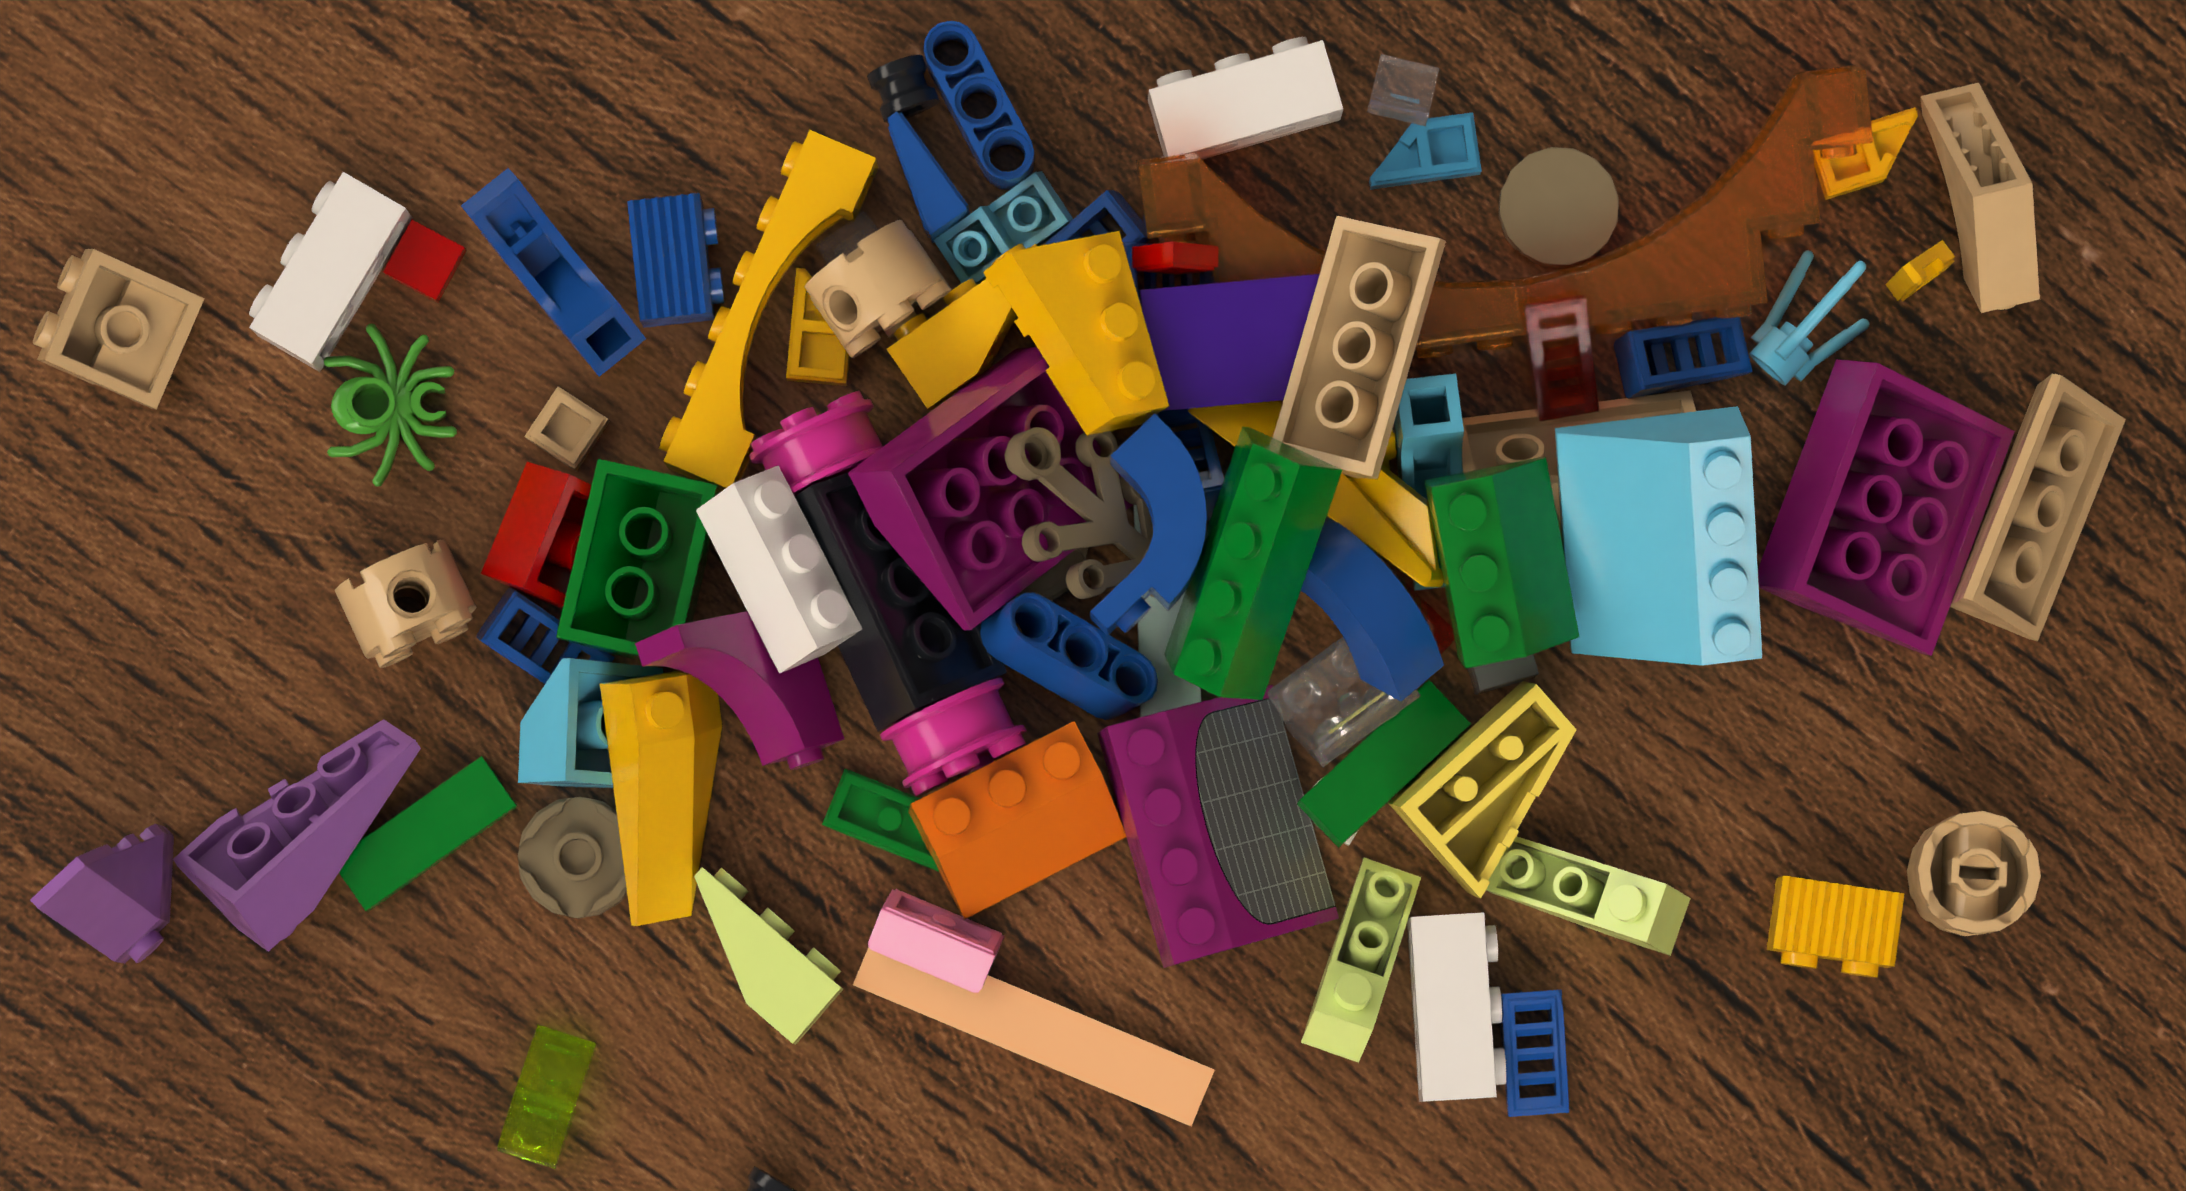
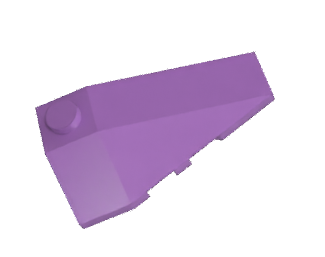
M383 719L323 755L317 764L316 772L292 785H289L287 780L283 779L268 788L271 799L242 816L237 808L218 818L174 857L173 861L239 931L269 952L277 943L291 935L296 926L314 911L421 748L415 739Z
M158 824L147 827L139 835L144 840L143 842H140L132 833L125 836L113 848L106 844L77 856L32 897L30 901L40 911L112 961L125 964L132 958L136 963L141 962L163 942L164 937L159 931L170 922L174 835L166 827Z

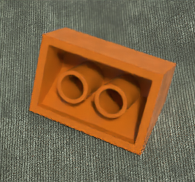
M1075 721L911 803L909 808V814L964 920L1126 838L1125 830L1104 777Z

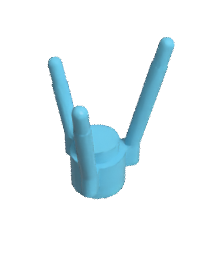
M1804 251L1765 322L1751 337L1757 343L1755 348L1749 353L1751 358L1767 374L1786 386L1793 377L1801 382L1816 365L1867 330L1870 325L1869 321L1862 318L1809 355L1807 354L1813 346L1807 336L1864 273L1867 267L1865 262H1856L1797 327L1786 321L1778 329L1777 326L1814 258L1812 251Z

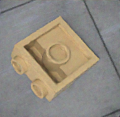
M85 249L81 259L71 255L62 270L57 284L58 289L66 292L57 314L50 311L44 314L34 335L33 344L42 348L37 360L88 383L113 391L151 409H157L205 298L95 249Z

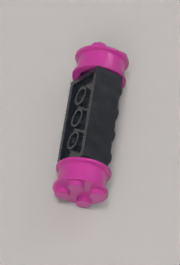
M855 391L827 405L829 411L817 415L814 407H810L783 419L780 422L783 429L763 435L750 444L753 452L749 457L753 464L763 463L765 470L779 465L862 627L861 631L839 644L838 648L877 731L886 729L880 734L882 741L892 740L909 775L902 781L904 788L911 787L915 797H918L949 782L948 778L958 774L962 778L994 762V759L1026 745L1022 735L1027 730L1024 725L1014 726L998 690L1005 683L999 677L1007 673L1004 664L991 656L982 644L980 635L981 623L972 630H963L874 526L848 472L883 446L868 416V413L874 407L872 401L864 399L860 391Z

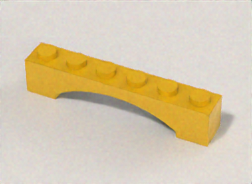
M809 130L803 144L794 141L781 169V175L788 177L779 199L773 196L768 198L756 229L764 232L755 254L745 251L734 274L732 284L740 288L731 309L725 306L720 307L708 335V339L716 342L706 364L700 361L695 363L685 385L684 394L691 397L682 419L676 416L671 418L663 434L659 449L667 452L664 463L668 469L693 480L715 484L721 492L731 484L742 480L751 460L749 456L753 452L750 444L757 439L755 434L746 431L743 396L748 355L762 313L784 274L797 257L816 238L843 218L855 223L878 171L877 159L812 130Z

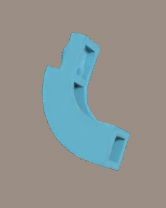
M1456 373L1406 379L1394 421L1398 477L1427 500L1424 480L1463 473L1462 443L1464 426ZM1437 550L1438 564H1439V568L1441 569L1440 560H1439V555H1438V550ZM1413 580L1414 591L1443 588L1444 583L1441 587H1424Z

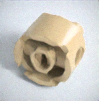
M902 220L892 222L856 243L858 245L857 249L847 256L842 253L817 272L804 286L811 296L810 299L851 358L859 356L875 345L881 339L878 334L881 330H884L889 338L895 336L894 332L899 327L917 316L914 311L917 305L924 310L942 299L952 290L917 238Z
M444 539L437 540L433 544L434 549L432 551L428 544L424 543L360 571L365 583L355 589L349 578L335 589V593L364 656L368 659L375 657L379 668L393 665L413 654L411 647L432 636L435 644H440L461 635L469 629L466 623L473 619L471 613L477 607ZM404 596L411 597L418 601L422 610L414 613L405 612L396 605L394 600Z
M1985 811L1957 814L1928 828L1913 847L1907 868L1909 892L1916 905L1917 912L1923 919L1931 922L1940 930L1960 936L1997 932L2013 924L2034 902L2041 878L2038 853L2032 842L2008 818Z

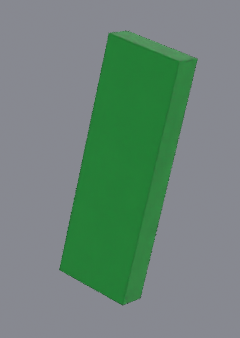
M1428 680L1298 801L1297 805L1339 848L1458 738L1471 723Z
M481 756L359 841L339 874L364 910L369 912L515 810L518 806L485 758Z
M845 768L822 825L939 872L909 814L910 804L920 798Z

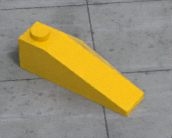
M683 671L601 683L600 691L631 926L692 916L697 885L694 876L699 871L722 731L718 694L701 680Z

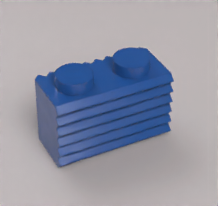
M700 193L627 201L639 318L643 328L714 320V304L725 303L721 267L710 268L708 245L719 244L715 208L704 209Z

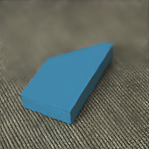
M1473 112L1413 120L1391 152L1370 177V190L1480 175L1482 170Z

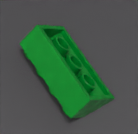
M1242 426L1205 534L1202 555L1197 570L1186 589L1164 653L1174 675L1218 697L1263 700L1342 469L1257 430Z

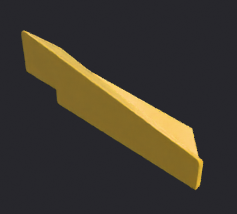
M1283 401L1190 408L1188 412L1235 447L1242 426L1250 427L1273 438ZM1383 464L1378 479L1354 478L1341 474L1327 516L1348 529L1362 542L1424 587H1441L1444 581L1438 564L1435 534L1428 500Z

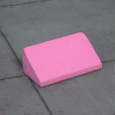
M892 889L880 911L868 941V947L877 953L973 993H978L985 983L1004 936L1001 932L969 919L964 920L960 915L900 890Z

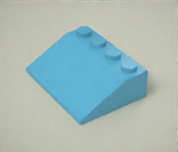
M1738 406L1555 428L1563 551L1580 636L1569 641L1571 653L1701 666L1761 659L1762 640L1751 435Z

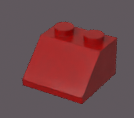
M526 462L481 574L526 595L563 609L591 484L570 474Z

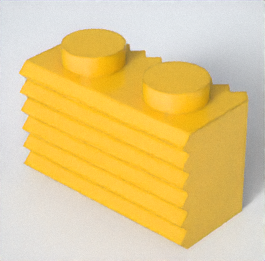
M1791 876L1778 877L1775 883L1767 950L1782 952L1781 964L1817 969L1818 958L1842 961L1841 973L1878 978L1879 967H1895L1904 893Z

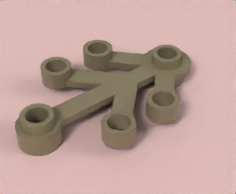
M1035 427L1018 433L1010 439L1005 451V462L1008 469L1021 479L1029 481L1038 479L1087 522L1057 526L1052 522H1042L1026 529L1022 537L1024 552L1033 561L1042 562L1059 556L1062 551L1109 544L1115 545L1131 560L1103 566L1097 560L1088 559L1072 565L1066 575L1067 587L1075 597L1087 599L1100 595L1106 588L1116 587L1145 557L1153 536V526L1149 510L1136 490L1122 476L1119 479L1118 472L1110 465V455L1118 449L1117 440L1111 431L1088 436L1083 433L1076 441V454L1079 460L1085 466L1092 468L1097 492L1096 496L1060 465L1061 449L1056 437L1044 428ZM1093 439L1100 445V456L1093 449ZM1025 449L1030 455L1031 463L1026 458ZM1124 499L1130 504L1137 505L1141 534L1128 523ZM1040 533L1047 539V551L1040 545ZM1084 570L1087 571L1091 577V588H1089L1084 582Z

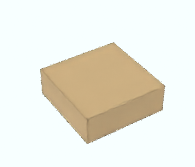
M557 387L524 437L577 472L610 421L562 388Z

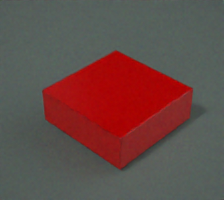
M411 219L383 273L385 276L439 303L467 250L460 244Z
M1183 242L1132 247V268H1136V271L1171 275L1214 271V268H1218V246Z

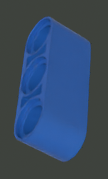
M957 21L938 23L928 32L924 41V57L927 70L984 177L991 185L998 189L1011 190L1034 172L1035 157L1032 141L974 33L968 26ZM946 41H958L968 49V55L959 65L945 66L934 56L938 46ZM975 93H985L994 99L996 108L988 117L975 119L968 116L962 108L966 98ZM1011 145L1020 149L1025 157L1022 165L1010 172L1000 171L995 168L990 161V157L997 148Z
M1033 592L1023 593L1001 606L981 623L980 635L982 644L991 656L1097 718L1103 720L1115 719L1147 702L1157 691V673L1149 659L1114 637L1106 636L1102 630L1042 595ZM1016 622L1019 624L1020 628L1022 629V633L1019 631L1018 627L1016 626ZM1066 651H1067L1068 654L1070 655V657H1071V659H1072V662H1071L1070 659L1068 658V656H1067V654H1066ZM1116 681H1118L1119 685L1121 686L1122 691H1121L1120 688L1118 687Z

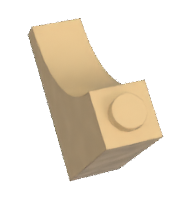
M1974 83L1921 96L1922 116L1934 142L1952 203L1961 250L1964 280L1980 312L2009 309L2018 304L2039 300L2033 184L1980 84Z

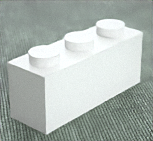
M1306 37L1293 38L1272 47L1274 54L1250 60L1248 53L1237 54L1217 61L1214 64L1216 71L1193 77L1191 70H1182L1157 79L1158 87L1149 89L1148 104L1167 168L1171 169L1341 120L1343 106L1323 40L1308 44Z
M345 172L341 174L336 184L328 181L321 189L312 206V213L317 216L305 236L297 233L291 239L280 261L285 266V269L274 287L267 284L261 289L249 312V315L254 318L249 328L258 337L319 372L324 366L323 361L325 357L330 356L404 234L411 219H413L405 207Z
M779 465L731 484L696 510L779 674L826 654L862 630Z
M1484 912L1410 917L1407 921L1419 1102L1497 1097L1496 1085L1506 1084V1060L1504 1048H1493L1492 1024L1502 1023L1500 987H1489L1488 962H1498L1496 926H1485Z

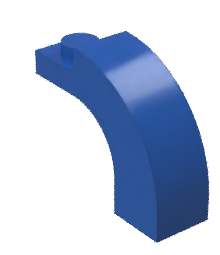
M509 168L461 205L481 231V234L599 377L646 340L645 336L619 302L582 261Z
M1155 413L1110 455V465L1136 490L1145 502L1151 516L1153 536L1149 549L1140 564L1090 611V619L1106 636L1117 626L1124 633L1134 627L1151 609L1145 601L1151 594L1169 611L1188 588L1202 555L1207 522L1203 484L1197 467L1183 443Z
M1326 516L1301 591L1317 603L1339 629L1350 649L1360 679L1393 698L1403 701L1444 666L1435 638L1420 609L1386 564L1358 537Z

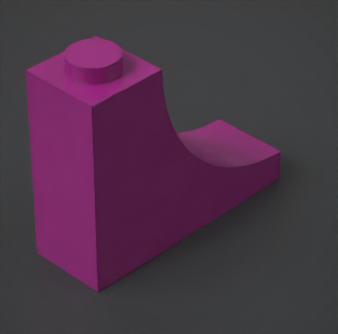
M747 611L679 624L635 643L642 667L666 666L678 669L694 676L713 689L730 706L742 722L757 750L762 766L787 760L790 770L802 768L824 760L823 748L845 740L819 659L815 658L779 674Z

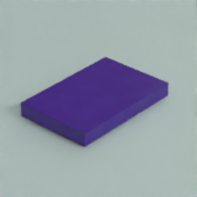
M1320 274L1139 290L1140 305L1169 403V407L1162 411L1284 400Z

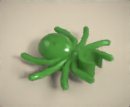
M371 323L366 326V331L377 346L385 366L386 375L380 366L353 356L325 357L323 362L327 367L349 366L374 376V378L356 377L345 381L336 390L332 398L331 409L337 423L347 431L356 434H371L374 432L376 434L352 446L330 447L327 453L333 458L359 455L381 445L389 432V441L382 464L373 478V484L379 487L384 483L392 468L399 445L400 432L415 460L427 471H432L435 464L425 455L413 436L411 429L418 435L438 438L454 437L457 434V429L454 426H432L421 423L434 424L442 421L447 415L446 411L429 413L422 408V399L427 394L446 393L445 388L437 383L425 382L418 385L420 381L447 378L454 375L453 367L439 366L418 370L409 378L410 371L419 353L429 342V337L421 335L415 340L400 367L397 377L396 365L387 342L376 325Z

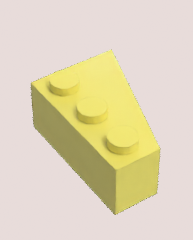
M1522 681L1391 799L1388 804L1468 894L1481 899L1490 884L1488 880L1507 847H1511L1519 832L1517 830L1535 797H1539L1577 729L1537 684Z

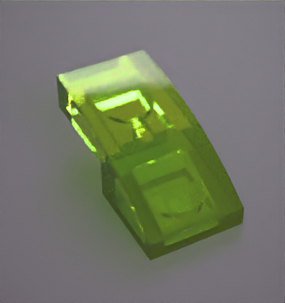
M537 1025L508 1110L497 1151L556 1169L575 1116L577 1101L595 1054V1042Z

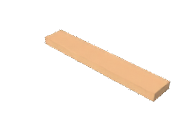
M868 947L853 983V986L1191 1127L1215 1071L1210 1067L989 975L982 989L978 993H973L877 953Z

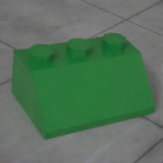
M1546 457L1424 480L1458 660L1464 668L1467 669L1527 657L1580 637Z
M598 459L556 638L641 661L635 643L673 626L693 622L711 545V539L696 510L721 492L719 487L711 483Z

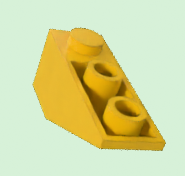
M1022 243L1014 246L1013 248L1009 249L1004 254H1002L1000 257H998L992 263V265L999 259H1001L1003 256H1005L1008 252L1025 249V247ZM973 278L961 283L944 296L943 300L947 307L930 319H927L923 313L919 314L894 332L898 341L887 348V351L929 410L935 409L991 367L1017 316L999 286L993 288L987 278L978 285Z

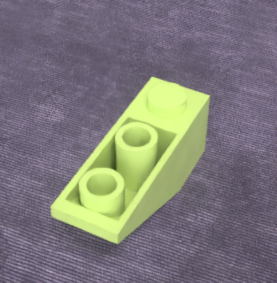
M1516 836L1511 847H1507L1488 880L1490 884L1486 889L1490 893L1670 956L1691 899L1668 884Z
M1365 857L1363 858L1301 1043L1359 1063L1374 1029L1421 877Z
M702 867L694 877L746 1004L792 1044L796 1045L843 991V988L834 981L841 970L814 947L806 956L787 941L795 931L768 907L759 916L741 900L749 891L722 867L714 876Z

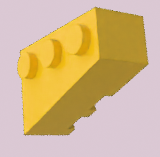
M1120 231L1010 251L983 272L993 288L999 286L1018 316V319L1014 322L1024 337L1030 335L1049 365V368L1045 370L1086 436L1141 425L1154 413L1158 414L1169 407Z

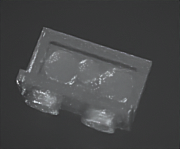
M1344 637L1338 639L1276 684L1267 694L1288 731L1322 768L1339 755L1348 751L1351 746L1384 722L1395 717L1402 709L1420 697L1416 689L1403 701H1399L1361 680Z

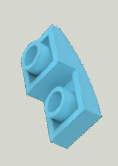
M1042 171L1034 172L990 205L980 206L937 237L934 242L961 283L973 278L978 285L986 279L983 272L1006 251L1021 243L1025 248H1030L1034 244L1040 246L1072 221L1073 217Z

